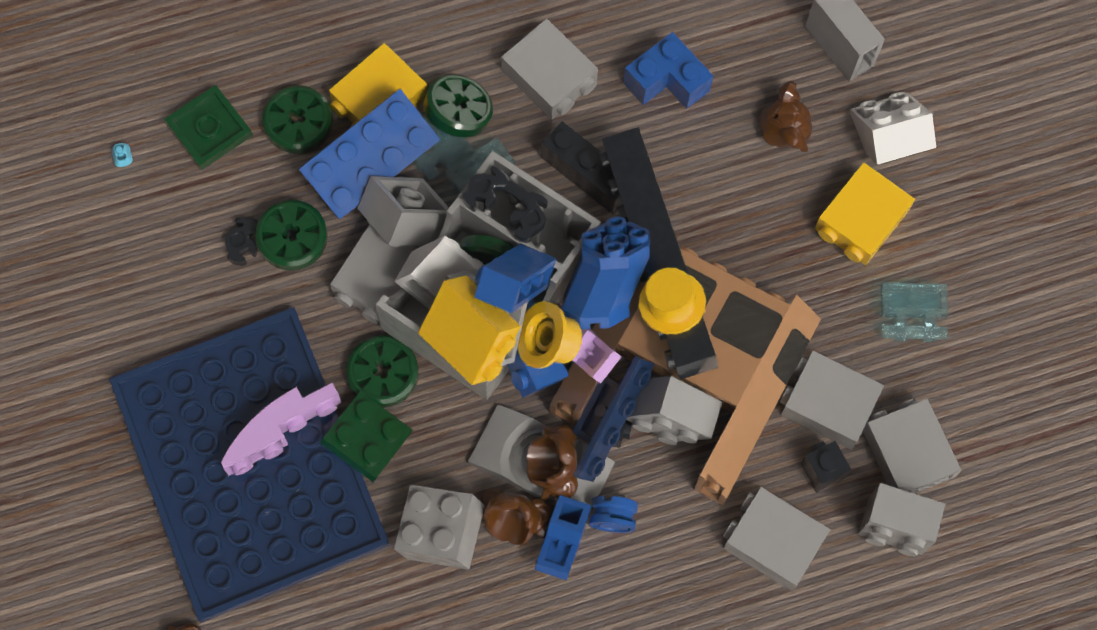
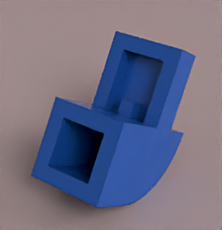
M559 495L535 570L567 581L592 505Z

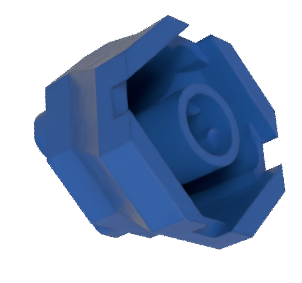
M612 217L606 223L582 234V253L564 292L562 305L564 316L575 319L579 323L581 330L590 329V323H599L600 329L611 328L630 317L629 306H631V298L650 256V232L648 229L633 222H626V219L623 217Z

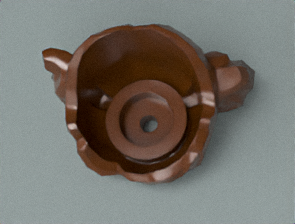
M792 80L784 83L779 88V99L762 110L759 125L763 131V139L772 146L777 145L780 148H797L802 152H808L806 142L812 132L811 114L808 108L800 102L801 97L797 91L796 84Z
M564 425L551 429L544 426L542 428L543 436L531 442L527 451L528 479L530 482L543 487L541 499L547 500L549 495L557 499L559 495L571 498L578 488V482L574 476L577 468V453L574 447L576 445V435L572 429Z
M497 487L487 489L482 494L481 502L485 505L482 519L486 520L488 533L494 538L501 541H509L514 545H525L534 534L545 539L547 533L544 531V528L550 523L553 510L543 499L531 501L524 495L516 494L515 492H505Z

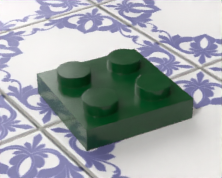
M214 85L164 119L166 125L201 171L253 136L252 130L217 85Z
M360 391L320 443L374 483L413 430Z

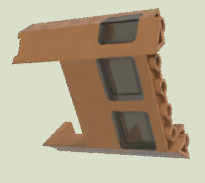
M681 247L680 250L688 274L693 276L702 285L706 296L703 318L716 354L718 368L681 380L676 369H669L664 351L670 349L667 339L660 341L657 331L651 329L643 320L639 309L640 293L648 281L641 283L639 280L631 298V306H629L630 317L611 328L600 329V324L596 323L592 331L619 355L630 361H633L634 357L637 356L654 363L655 365L651 372L661 377L672 376L722 401L720 408L732 414L694 488L695 491L724 505L821 319L797 294L790 305L779 294L774 292L766 293L756 288V284L745 277L737 278L727 273V269L716 262L708 263L698 258L697 253L693 250ZM574 362L568 372L569 376L564 379L550 403L549 413L576 427L598 381Z

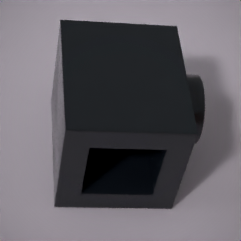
M824 441L812 445L806 450L808 454H806L801 462V466L816 493L845 479L851 471L836 441L827 445Z

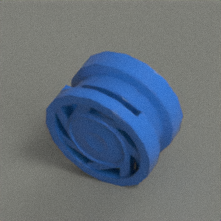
M605 496L592 498L591 508L594 509V515L590 516V527L614 533H631L635 531L636 521L633 519V516L637 513L638 509L636 501L616 496L604 499Z

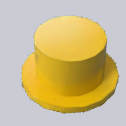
M664 268L650 276L639 297V309L643 320L651 329L662 334H679L689 331L699 323L706 307V296L702 285L693 276L677 268Z
M546 301L535 303L526 311L517 347L520 358L527 366L536 369L549 367L553 362L568 363L575 358L580 350L582 331L579 323L573 318L565 317L557 304Z

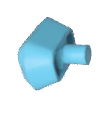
M119 143L111 149L113 161L117 167L128 166L132 163L133 158L128 144Z

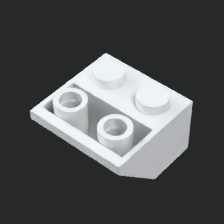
M893 93L887 99L865 101L859 107L850 109L851 117L865 153L877 165L936 148L932 113L909 93Z
M444 235L412 251L394 282L430 310L446 275L469 271L477 275L480 267L485 265L468 255L455 240Z

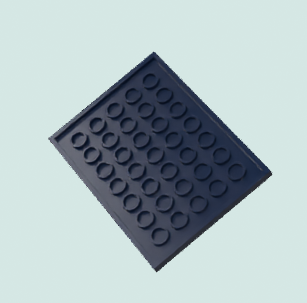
M295 307L109 379L200 623L390 546L362 474L320 443L339 419L336 410L324 417L317 415L307 420V425L298 431L290 433L288 430L284 432L283 435L288 445L283 447V452L272 459L266 460L264 457L253 463V468L241 475H235L234 473L228 476L221 464L226 452L238 434L270 403L297 387L302 398L326 386Z

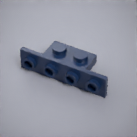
M635 356L621 383L609 376H606L601 383L598 382L573 430L575 435L590 443L574 473L575 477L594 482L595 478L602 473L605 467V459L610 449L617 444L624 422L635 410L637 397L642 388L651 379L654 363Z

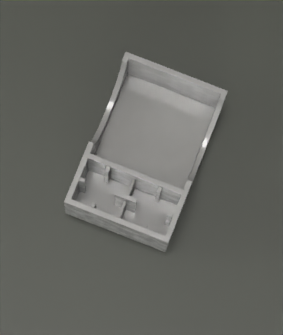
M492 151L475 174L492 175L491 167L495 166L502 169L512 181L526 190L544 196L548 201L547 208L539 206L545 215L544 229L533 236L530 243H522L513 238V230L521 229L518 224L510 226L509 219L516 209L525 210L522 202L505 191L496 190L494 191L496 202L490 210H485V202L477 201V210L473 212L463 202V193L468 189L467 184L447 210L445 223L438 238L445 235L459 243L466 236L488 235L501 239L513 247L524 244L557 258L547 289L534 297L533 301L534 303L546 301L558 304L564 296V292L581 256L582 234L600 226L601 221ZM403 288L390 297L383 294L376 303L382 330L484 399H489L508 373L509 368L507 365H504L495 379L471 385L418 334L429 312L426 306Z

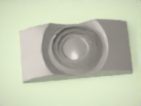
M497 405L468 460V464L541 499L543 487L530 482L528 479L527 451L531 442L543 436L542 428L545 425L532 417ZM576 440L574 447L577 453L578 467L588 445ZM606 457L605 467L602 473L595 478L594 482L575 477L578 482V488L571 499L592 505V498L599 496L615 461ZM549 495L547 500L543 499L556 506L558 501L557 498Z

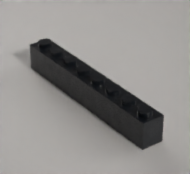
M639 127L602 138L605 151L599 152L604 170L611 169L614 177L608 179L613 198L620 196L622 206L617 207L619 216L625 218L626 222H633L648 229L650 232V256L640 277L641 283L648 281L650 276L664 268H677L688 274ZM703 316L699 323L689 331L679 334H662L657 331L660 341L667 339L670 349L664 351L668 367L670 370H677L680 380L718 368L716 354Z

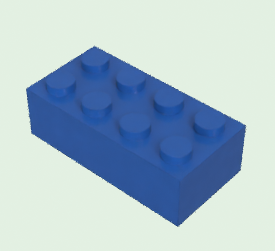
M398 89L302 165L299 170L335 215L341 219L360 204L370 176L394 177L441 139L403 91Z

